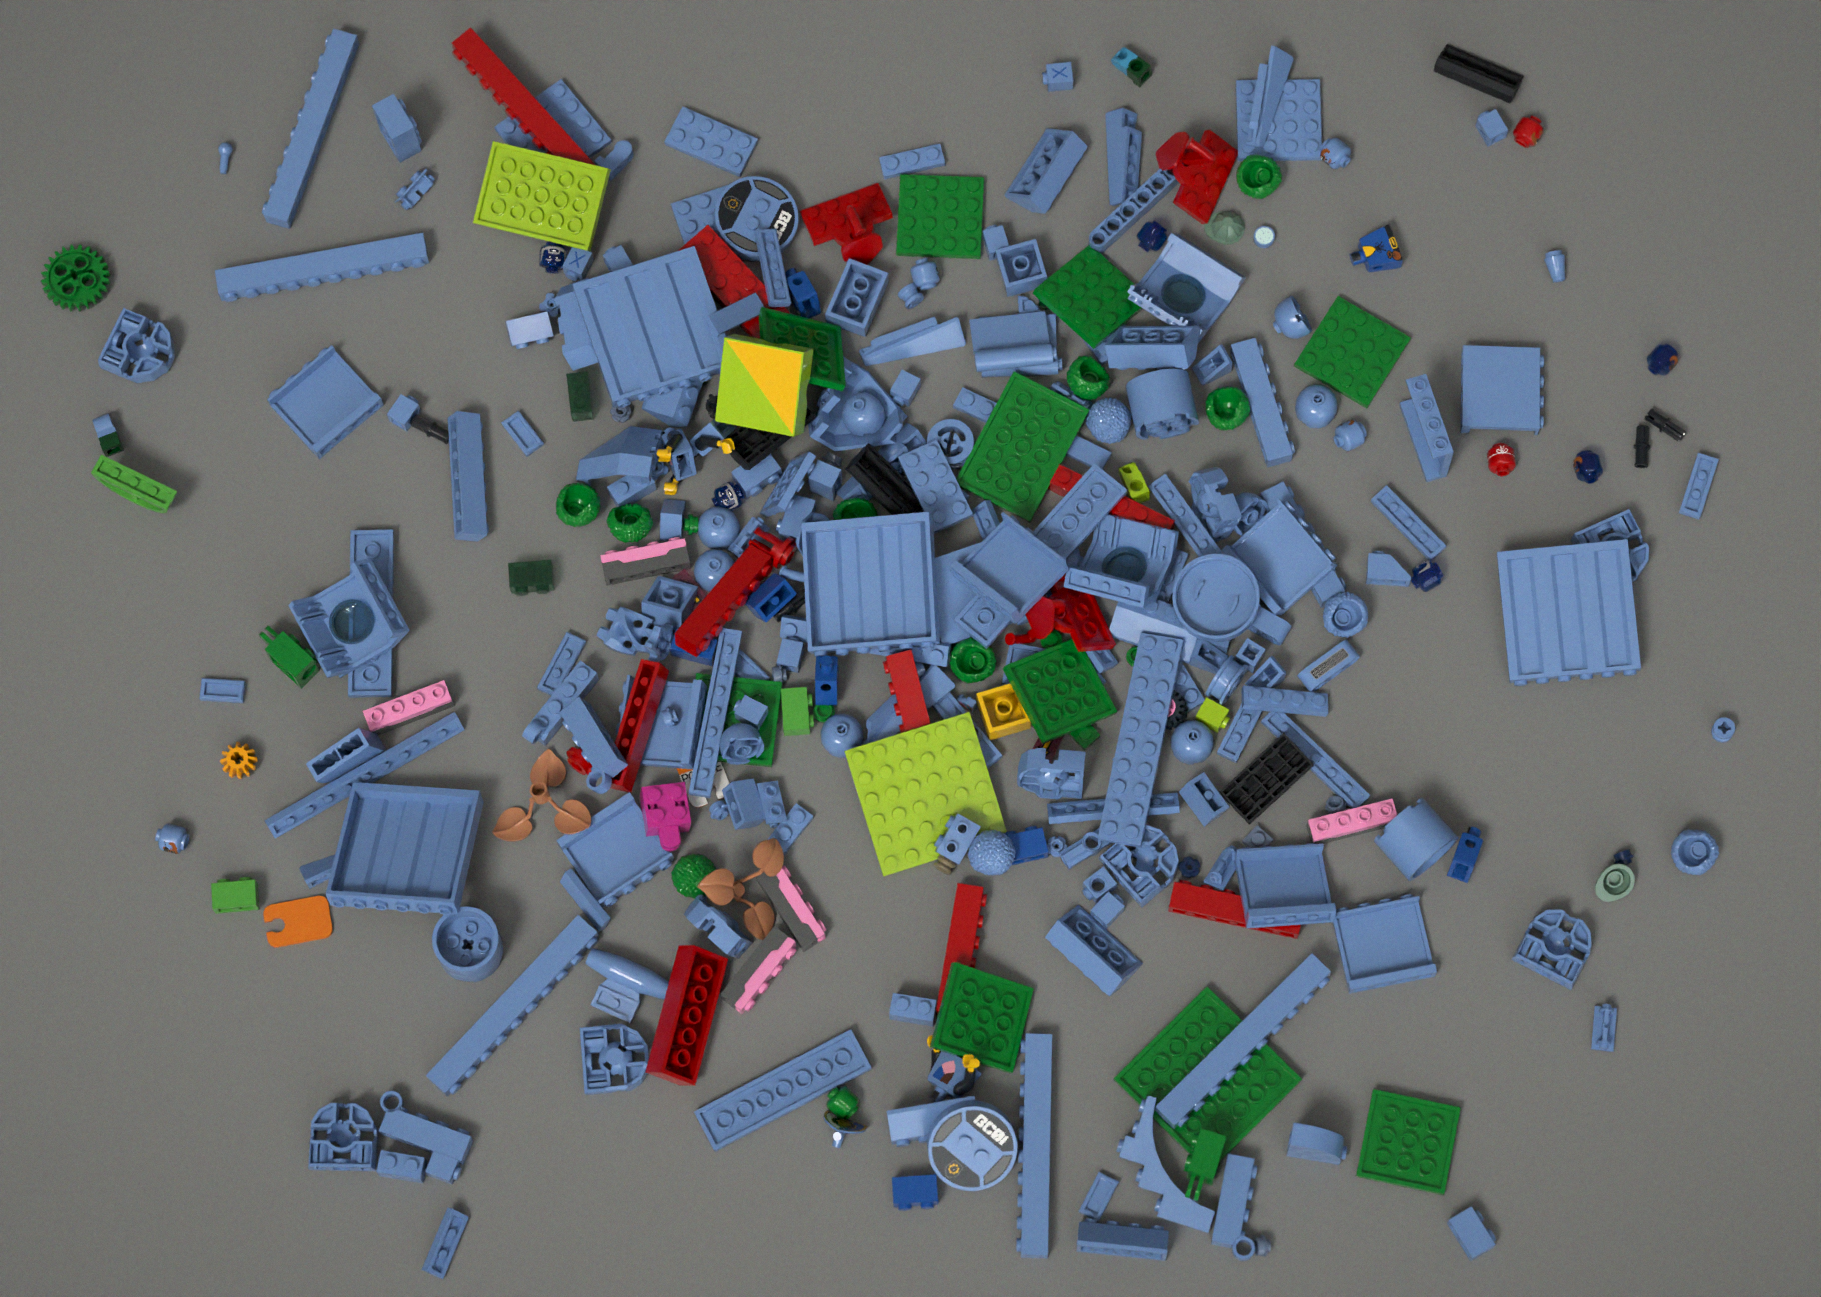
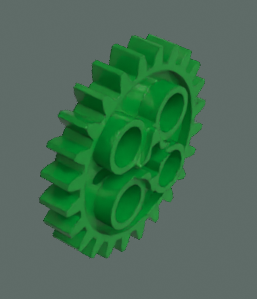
M79 244L78 249L75 250L73 245H70L69 251L65 247H62L63 253L61 254L55 251V259L48 257L51 264H44L47 271L41 272L45 278L41 280V283L45 286L43 290L45 293H48V299L53 300L55 306L60 304L61 309L64 310L68 305L70 312L73 311L75 306L80 312L83 305L90 309V302L97 305L95 299L97 297L103 299L101 291L108 292L104 285L110 284L109 279L106 277L111 276V274L107 270L109 268L107 263H103L105 261L103 256H99L97 250L91 253L89 246L83 250L82 245ZM81 262H86L83 268H78ZM61 270H67L63 276H58ZM94 280L92 285L85 286L87 281ZM74 288L71 294H65L67 289Z

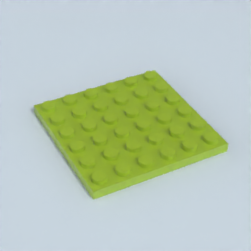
M970 712L844 751L883 876L937 860L938 856H942L935 852L937 847L934 846V843L940 834L944 836L948 829L945 827L946 822L951 815L955 817L956 813L981 826L976 836L985 830L1007 832Z

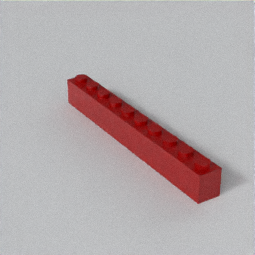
M471 27L451 42L454 57L459 62L462 60L466 64V70L472 76L476 75L480 79L478 82L485 91L489 89L493 94V100L498 105L502 104L506 108L505 112L511 120L516 119L518 121L521 131L533 138L532 142L538 149L542 148L546 154L595 165Z

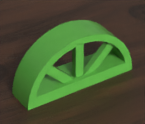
M103 455L99 457L91 472L101 484L111 491L154 512L166 513L177 495L176 490Z

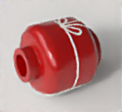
M1497 443L1488 450V468L1492 473L1498 476H1507L1515 469V452L1512 447L1505 443Z

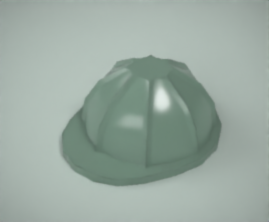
M1221 211L1210 216L1208 223L1204 224V230L1206 235L1212 240L1229 245L1238 242L1243 237L1245 225L1237 213Z
M1620 863L1612 864L1606 867L1600 874L1595 884V892L1602 901L1611 902L1621 899L1633 889L1635 876L1626 865Z

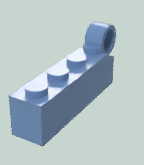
M580 660L524 730L522 737L531 744L539 741L546 746L563 725L562 721L564 719L560 712L577 697L584 699L599 681L597 672Z
M577 697L560 712L564 719L562 723L574 735L572 736L574 743L582 748L583 752L581 754L584 759L593 766L586 779L588 788L598 794H604L612 785L611 777L614 778L628 764L591 704L583 698ZM602 777L601 784L596 787L597 780Z
M388 1091L382 1095L380 1105L386 1114L379 1129L381 1135L429 1153L434 1151L458 1160L460 1164L464 1165L473 1143L472 1137L469 1136L470 1132L461 1128H457L456 1131L448 1128V1124L442 1121L430 1122L428 1121L429 1117L420 1113H416L415 1116L407 1113L408 1110L403 1108L404 1101L401 1095L395 1091ZM389 1097H397L399 1099V1104L395 1109H387L385 1107V1102Z
M1228 1154L1211 1244L1232 1248V1253L1236 1259L1247 1261L1253 1256L1255 1245L1250 1238L1245 1237L1246 1231L1241 1229L1243 1222L1248 1221L1250 1209H1246V1202L1252 1199L1254 1187L1249 1186L1251 1178L1255 1179L1257 1166L1253 1165L1254 1158ZM1241 1242L1249 1244L1251 1252L1246 1256L1238 1254L1236 1251L1237 1244Z

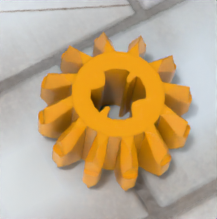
M236 742L235 748L228 745L230 751H222V755L225 758L220 760V763L224 765L223 771L225 773L229 772L231 778L237 774L238 779H242L243 773L250 777L248 770H256L253 763L258 762L257 757L254 756L255 750L249 749L247 743L241 747L240 742ZM241 757L243 761L240 760L241 763L236 764L235 760L238 761L237 758Z

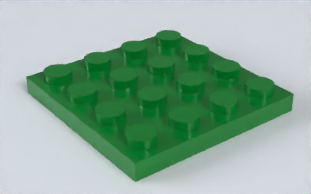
M900 174L896 256L981 259L984 177Z
M1090 245L1036 287L1033 292L1042 303L1093 349L1098 347L1116 332L1119 327L1123 326L1143 309L1127 299L1130 295L1128 290L1134 283L1100 252L1092 249Z
M1337 296L1298 357L1294 367L1361 406L1368 408L1409 344L1411 337Z
M761 307L759 313L760 339L774 344H791L812 348V366L808 383L843 391L846 383L841 326Z
M1073 639L1005 665L1003 668L1042 744L1117 713L1086 652H1078Z
M696 673L695 680H702L707 685L705 711L711 675ZM734 677L724 731L733 724L742 723L735 719V711L733 709L739 699L742 700L744 695L768 706L769 711L758 730L763 739L764 751L758 758H756V755L750 759L747 758L751 762L745 765L772 767L782 682ZM720 751L718 762L727 763V760L723 759Z
M952 962L930 1048L961 1058L967 1054L974 1055V1058L978 1059L982 1065L1009 1074L1013 1073L1034 988L957 962Z
M1373 1089L1356 1177L1444 1195L1461 1107Z

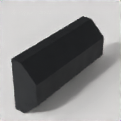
M1446 44L1438 56L1433 71L1509 104L1513 101L1524 77Z
M808 408L806 409L805 426L815 419L814 413ZM740 426L726 438H731L734 442L735 450H732L730 453L732 458L744 470H750L792 436Z
M869 443L845 468L891 515L923 512L910 483Z
M1283 733L1220 791V794L1250 825L1308 772L1314 764Z

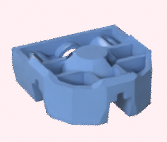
M123 308L98 358V363L101 369L135 383L154 381L167 373L175 358L174 340L163 323H154L143 315ZM150 326L154 328L151 336L147 337V334L145 333L148 327ZM143 340V344L136 346L135 342ZM122 341H123V344H122L123 350L119 348L120 345H121V343H122ZM160 352L168 355V362L164 363V361L156 359L157 353ZM131 362L136 365L132 373L133 376H129L126 373Z
M1218 467L1193 472L1188 481L1191 484L1192 511L1214 542L1229 538L1242 515L1233 493L1221 495V492H1218L1219 489H1223L1227 485V476Z
M1629 509L1576 532L1571 538L1573 545L1628 539V542L1636 539L1640 546L1629 549L1632 582L1637 580L1649 560V546L1643 541L1641 531ZM1611 529L1614 533L1608 534L1600 541L1598 536L1609 532Z
M1046 748L1030 749L1021 754L1017 774V785L1035 793L1039 798L1061 799L1065 797L1082 799L1085 752L1059 749L1058 760H1054L1053 764L1049 763V759H1045Z
M1149 825L1145 827L1141 848L1136 847V849L1130 852L1125 845L1115 843L1098 857L1100 862L1141 908L1173 882L1179 866L1176 846L1168 839L1164 832ZM1163 839L1169 847L1160 853L1154 846ZM1132 857H1134L1135 859H1137V861H1136V864H1137V865H1133V864H1132V862H1131ZM1158 859V867H1153L1154 860ZM1127 864L1131 872L1138 876L1133 882L1122 870ZM1159 870L1168 878L1166 883L1161 886L1152 877Z
M698 895L684 913L685 917L696 928L703 929L708 933L711 932L708 938L729 956L739 959L753 943L739 930L738 923L726 912L715 909L708 904L704 895Z
M1561 909L1546 910L1530 922L1512 960L1572 990L1591 952V932L1583 920L1572 918ZM1562 919L1574 924L1570 933L1558 928ZM1532 927L1543 933L1541 939L1529 934ZM1566 938L1569 941V947L1564 946L1563 940ZM1530 945H1533V946L1531 947V949H1530V951H1529L1527 957L1525 958L1524 956H1525L1527 950L1529 949ZM1573 949L1585 954L1582 961L1571 956ZM1542 954L1548 960L1558 962L1555 969L1550 964L1539 961ZM1570 965H1572L1567 977L1565 978V974L1567 973Z
M623 1024L580 1028L585 1095L632 1091L644 1082L647 1075L645 1071L649 1060V1048L638 1031ZM620 1029L621 1042L609 1043L608 1030ZM619 1046H622V1049H624L625 1052H622L620 1049H618ZM645 1052V1061L633 1062V1053ZM591 1053H599L598 1062L600 1069L593 1070ZM606 1062L612 1065L611 1070L604 1066ZM615 1074L623 1075L624 1085L612 1086L611 1076H615Z
M330 1103L320 1108L312 1119L310 1126L311 1138L309 1142L308 1169L376 1171L378 1129L369 1112L356 1103ZM339 1109H350L349 1120H339ZM350 1126H353L356 1129V1133L352 1134V1132L349 1131ZM316 1131H327L328 1138L326 1140H315ZM360 1131L374 1132L373 1141H360ZM337 1142L340 1147H335L332 1143ZM334 1152L341 1154L351 1152L350 1160L333 1159Z

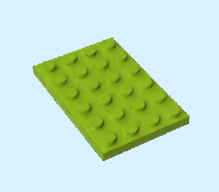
M493 141L473 223L591 252L611 169Z

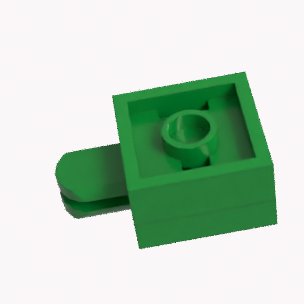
M267 625L265 630L274 640L272 641L262 631L258 635L268 644L265 651L269 659L302 689L319 672L316 665L318 661L314 658L315 655L308 648L303 650L299 640L291 633L287 635L282 631L278 635Z
M1202 1128L1199 1134L1194 1133L1190 1150L1194 1152L1193 1155L1188 1154L1184 1166V1171L1187 1172L1186 1178L1190 1179L1185 1194L1186 1198L1190 1197L1194 1181L1199 1182L1193 1199L1196 1201L1199 1199L1203 1184L1212 1186L1227 1136Z

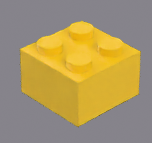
M1011 684L976 693L977 706L989 740L1031 728V722Z

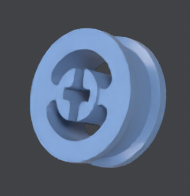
M946 419L936 423L931 428L927 436V444L937 440L943 453L947 455V445L951 441L950 432H955L953 437L954 444L951 445L950 449L951 456L953 457H945L951 470L963 467L974 446V438L970 428L965 423L956 419ZM956 433L963 436L965 441H960V438Z
M1233 655L1221 666L1205 694L1208 697L1212 695L1220 700L1219 704L1222 706L1234 693L1248 669V665L1244 664L1242 666L1234 661L1235 657Z

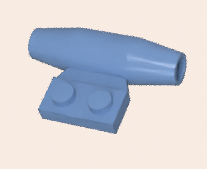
M592 948L587 957L586 965L607 978V980L599 985L590 1004L591 1006L628 1023H632L640 1005V994L665 999L669 981L651 969L627 958Z

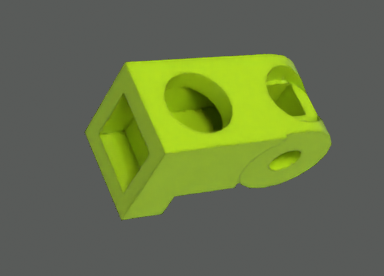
M1135 462L1119 467V476L1124 487L1127 489L1129 498L1140 504L1149 501V489Z

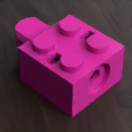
M685 782L641 787L640 801L646 837L659 835L663 850L670 852L677 850L681 844L680 833L689 832L691 826Z

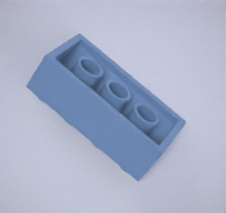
M1047 128L1004 196L1031 212L1045 214L1050 209L1057 194L1062 190V186L1067 178L1072 174L1074 167L1083 157V153L1088 146L1073 131Z
M1121 326L1105 344L1109 368H1117L1118 370L1137 368L1138 370H1145L1147 368H1157L1158 370L1167 368L1187 369L1196 359L1199 326Z
M698 380L692 382V385L686 388L676 387L664 395H659V393L651 395L650 399L643 402L641 409L670 427H687L703 382Z
M1157 599L1144 608L1118 601L1109 628L1113 638L1138 646L1140 633L1182 639L1184 643L1180 661L1188 664L1197 641L1196 637L1182 627L1175 615L1173 605Z
M1079 905L1058 919L1045 936L1053 947L1065 955L1071 963L1077 966L1086 977L1090 978L1109 997L1119 990L1143 964Z
M975 1096L886 1111L892 1145L896 1144L897 1147H904L910 1145L912 1141L927 1143L929 1129L933 1121L943 1110L959 1102L975 1100Z
M1084 1219V1222H1079L1076 1252L1166 1261L1169 1231L1164 1230L1162 1226H1151V1229L1142 1228L1141 1224L1129 1223L1128 1226H1119L1120 1223L1115 1221H1106V1224H1099L1097 1220Z

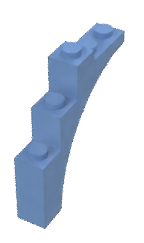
M1148 1096L1147 1100L1142 1099L1138 1111L1142 1113L1140 1121L1136 1120L1133 1126L1132 1133L1136 1134L1135 1138L1125 1136V1140L1120 1139L1116 1152L1120 1153L1119 1158L1144 1165V1169L1139 1168L1135 1180L1139 1182V1188L1163 1195L1162 1199L1158 1198L1154 1211L1158 1212L1157 1217L1209 1233L1215 1211L1199 1205L1190 1198H1186L1185 1194L1171 1181L1161 1165L1153 1137V1114L1157 1098Z

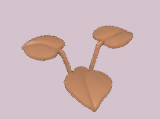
M547 749L532 767L530 773L532 782L530 794L532 797L529 799L528 814L526 815L524 810L518 807L505 810L498 818L497 824L492 831L499 839L515 842L525 839L531 833L533 826L528 819L532 816L535 802L537 804L549 802L559 812L554 818V823L561 833L576 834L591 826V815L583 803L578 800H567L561 809L550 797L548 786L556 787L566 777L565 765L550 749Z
M775 838L761 841L753 850V862L756 867L760 868L759 871L734 881V875L731 871L725 868L716 869L706 875L697 885L716 905H727L732 899L749 905L750 908L746 909L743 913V921L747 930L759 940H764L772 930L774 912L766 902H757L754 905L752 902L743 899L742 895L745 892V888L742 883L761 875L763 872L769 877H773L780 872L784 862V855L780 843Z

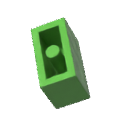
M807 687L781 689L784 736L810 734V727H814L813 714H809V707L813 706L812 693L808 694Z
M242 877L239 878V881L230 882L229 879L217 880V883H211L212 909L216 914L259 910L258 883L255 879Z

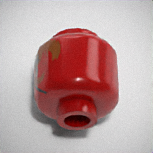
M1532 115L1529 118L1522 117L1513 130L1514 141L1525 148L1535 146L1544 133L1541 120Z

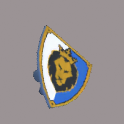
M826 1111L823 1117L825 1122L836 1131L833 1134L834 1140L832 1146L836 1148L841 1147L845 1133H863L868 1128V1126L850 1119H839L829 1111Z

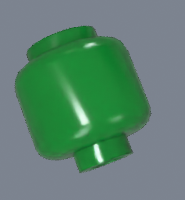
M843 1086L840 1089L834 1087L827 1094L829 1099L826 1106L839 1119H849L859 1109L858 1097L847 1086Z

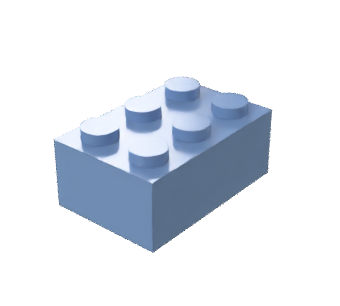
M392 94L372 105L379 130L399 163L421 152L420 143L422 141L416 128L417 124L413 117L408 115L407 108L401 98L397 100L396 96Z
M848 259L825 313L826 323L841 326V329L866 337L889 283L888 273Z

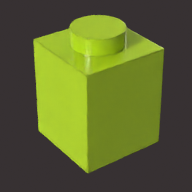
M1206 697L1196 714L1195 720L1204 723L1210 730L1218 733L1221 728L1225 729L1230 721V717H1228L1229 709Z

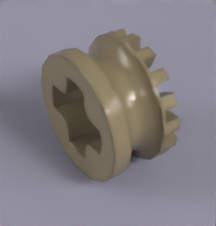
M938 856L939 861L935 862L933 866L942 873L950 875L951 868H955L956 865L952 861L948 862L949 859L946 860L945 857Z

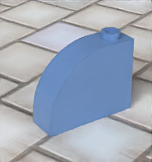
M357 728L307 762L306 765L316 782L329 783L386 751V748L378 734Z
M1293 1123L1286 1156L1339 1165L1341 1159L1345 1160L1347 1146H1343L1344 1137L1338 1133L1311 1125Z

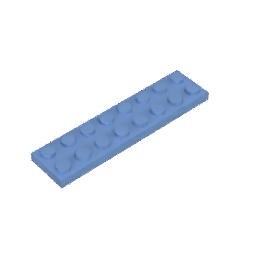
M350 530V565L355 561L371 558L393 599L394 530ZM349 604V642H357L366 637L370 632L372 616L365 606ZM393 648L348 673L349 698L392 697Z
M850 1029L694 1111V1114L714 1152L830 1092L834 1087H839L870 1071L872 1067Z

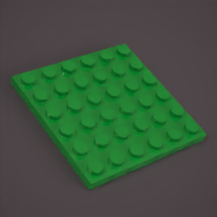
M1206 987L1114 1078V1081L1139 1106L1142 1099L1147 1100L1148 1096L1157 1098L1156 1107L1242 1020L1217 995ZM1266 1044L1261 1050L1256 1048L1251 1053L1253 1057L1244 1066L1240 1064L1235 1069L1237 1073L1229 1081L1225 1079L1219 1084L1221 1089L1213 1097L1209 1094L1203 1100L1205 1102L1204 1106L1197 1112L1193 1110L1188 1115L1190 1119L1181 1128L1177 1126L1173 1129L1155 1110L1153 1119L1189 1155H1193L1194 1152L1190 1150L1194 1133L1199 1134L1201 1128L1227 1136L1220 1157V1163L1302 1081V1078Z

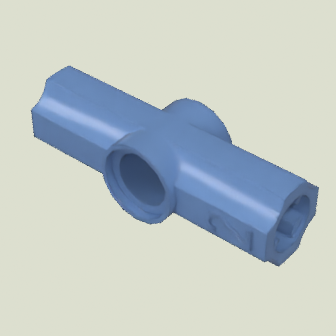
M1099 828L1093 832L1086 833L1082 839L1059 852L1061 860L1068 869L1073 868L1090 856L1097 855L1100 850L1111 844V842L1098 840ZM1094 840L1098 845L1095 848H1089L1086 846V842Z

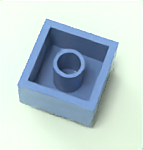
M1036 239L995 250L997 264L1007 297L1032 291L1047 279Z

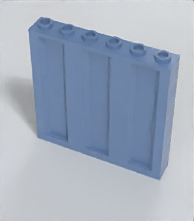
M695 246L573 284V291L613 407L623 408L630 405L632 401H645L650 399L651 395L657 393L664 395L671 392L673 388H686L692 385V382L698 380L705 382L710 380L712 376L720 374L724 337L726 335L723 333L716 337L705 320L707 316L717 312Z
M930 512L801 523L808 652L814 654L815 657L827 656V653L835 652L836 655L842 656L848 655L849 651L866 654L870 653L871 649H878L879 652H889L894 647H900V650H911L913 646L921 645V648H933L934 644H940L933 515Z
M1628 539L1497 552L1509 683H1514V686L1527 685V681L1545 684L1549 683V679L1567 682L1571 681V677H1580V680L1593 679V675H1602V678L1614 677L1615 673L1622 672L1624 676L1636 675V671L1641 670Z
M353 782L326 890L329 904L339 908L348 906L357 909L375 908L381 911L390 909L400 912L418 911L424 914L429 912L443 915L458 914L484 803L480 790Z

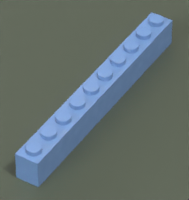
M333 28L331 35H328L326 38V49L319 56L318 70L313 73L311 89L306 91L304 97L305 105L303 109L299 110L297 126L293 127L291 131L290 145L285 147L283 153L284 161L282 165L278 166L276 182L272 183L270 187L269 201L263 205L262 214L268 223L288 229L291 228L358 49L359 41L357 35Z
M418 233L215 270L221 301L232 302L241 297L254 298L258 294L263 293L276 294L279 290H297L307 285L315 287L324 282L337 283L341 279H359L362 275L368 274L380 275L384 271L392 270L398 272L406 267L420 268L429 263L424 234Z
M577 915L426 1075L428 1080L447 1097L450 1094L454 1095L461 1088L462 1085L460 1083L466 1077L469 1079L476 1072V1066L481 1061L485 1062L492 1055L491 1050L496 1045L500 1046L505 1042L508 1032L511 1029H517L521 1025L525 1014H531L538 1006L537 1002L542 997L546 998L552 992V986L557 981L561 982L567 976V970L572 965L576 966L582 960V954L587 949L591 950L598 943V932Z
M1311 953L1155 1107V1111L1173 1129L1177 1126L1181 1128L1190 1119L1188 1115L1193 1110L1197 1112L1204 1106L1205 1102L1203 1100L1209 1094L1213 1097L1221 1089L1219 1085L1225 1079L1229 1081L1237 1073L1235 1069L1240 1064L1244 1066L1253 1057L1251 1053L1256 1048L1261 1050L1267 1044L1268 1040L1266 1038L1271 1033L1276 1035L1283 1028L1284 1025L1282 1023L1287 1018L1291 1020L1299 1012L1297 1008L1302 1003L1306 1005L1315 996L1313 992L1318 987L1323 989L1329 983L1330 979L1328 977L1331 971Z
M1026 1033L1025 1040H1021V1053H1025V1062L1020 1063V1075H1025V1083H1020V1097H1024V1105H1020L1019 1119H1024V1127H1019V1141H1023V1149H1019L1018 1163H1023V1172L1018 1171V1185H1022V1194H1018L1017 1207H1022V1216H1017V1229H1021V1238H1017L1016 1252H1021V1258L1048 1259L1052 1034Z

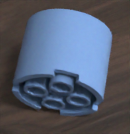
M1182 369L1152 371L1137 376L1126 384L1135 433L1139 439L1146 440L1148 436L1159 437L1160 440L1187 433L1190 431V426L1199 424L1187 371Z
M1420 798L1417 801V806L1409 805L1385 826L1383 836L1377 835L1374 839L1376 845L1408 881L1414 880L1434 865L1451 849L1459 838L1424 798Z
M466 906L460 907L458 914L443 915L435 925L432 934L433 949L441 966L448 975L456 980L467 982L484 980L491 976L500 965L504 947L502 938L491 917L480 909ZM469 943L473 949H466L465 945Z

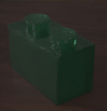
M588 371L566 374L570 412L573 422L593 420L594 415Z
M551 560L508 563L509 587L512 594L525 596L529 592L547 594L549 591H554V574Z

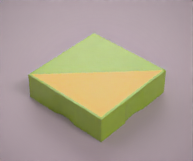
M738 334L724 337L715 421L793 437L804 433L807 409L806 393L811 374L813 349L791 344H774L763 339Z

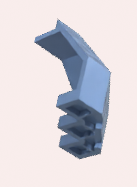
M575 283L560 288L555 297L556 306H560L561 317H558L560 334H564L565 345H562V352L574 371L598 362L573 291V284Z
M843 357L846 386L843 391L830 388L822 390L816 404L819 407L815 419L808 424L810 437L833 451L864 448L868 443L871 446L895 444V434L901 430L907 415L867 370ZM866 392L874 395L882 403L885 421L877 432L857 436L846 428L842 419V407L850 396Z
M634 426L628 427L579 460L576 480L584 481L585 485L591 486L592 479L625 475L640 477L642 483L650 484L652 471L656 469L657 449H662L661 436L663 431Z

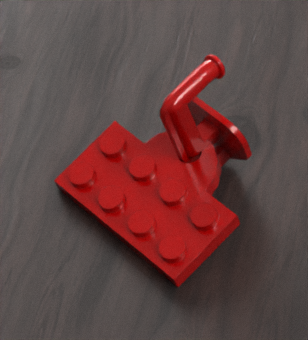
M1211 130L1204 131L1200 142L1194 140V137L1190 138L1186 132H1177L1156 151L1158 166L1161 170L1173 169L1176 180L1181 184L1173 203L1199 223L1207 224L1236 160L1238 150Z
M879 183L800 210L801 218L814 246L834 239L838 245L842 246L841 254L845 262H848V259H852L866 265L883 248L881 236L878 233H874L873 225L893 218Z
M1066 573L1050 588L1052 595L1049 598L1043 596L1025 614L1031 626L1027 634L1008 633L1005 636V642L1008 645L1033 643L1037 639H1045L1053 631L1054 627L1062 633H1069L1078 652L1109 650L1116 645L1094 595L1065 588Z

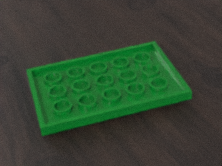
M1013 371L970 455L956 478L959 486L984 500H991L992 504L1031 523L1050 487L1053 475L1059 464L1061 465L1090 409Z

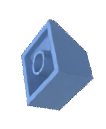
M658 576L641 602L642 615L654 620L653 625L662 626L670 624L674 626L673 630L676 631L692 613L698 586Z

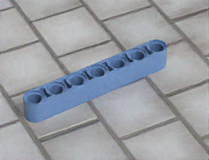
M1159 169L1102 221L1089 235L1090 247L1101 254L1105 252L1178 185L1179 182L1175 176L1168 173L1170 170ZM1161 184L1163 188L1156 189L1153 185ZM1141 197H1145L1148 199V201L1142 203L1138 199ZM1126 211H1131L1133 215L1128 217L1125 216L1123 213ZM1110 225H1116L1118 226V229L1110 230L1108 227ZM1101 239L1104 242L1102 244H1095L1093 241Z

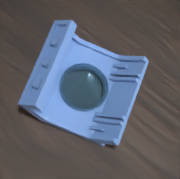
M1175 232L1170 234L1167 239L1169 242L1140 282L1131 285L1128 290L1130 295L1127 299L1170 326H1199V343L1230 305L1246 277Z
M1108 514L1094 529L1091 545L1080 567L1067 566L1068 571L1065 575L1064 587L1144 608L1156 601L1179 550H1176L1179 531Z
M371 558L353 562L350 565L353 572L349 576L311 597L294 600L288 605L327 678L333 676L341 678L394 648L410 631Z

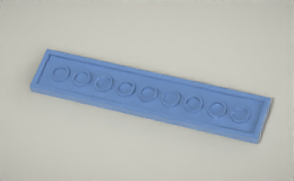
M1094 463L1033 532L1040 541L1042 539L1045 540L1054 552L1059 551L1068 559L1126 495L1127 489ZM977 594L954 619L955 624L986 649L1012 622Z
M1140 633L1098 833L1099 841L1139 848L1142 846L1184 643L1182 639Z

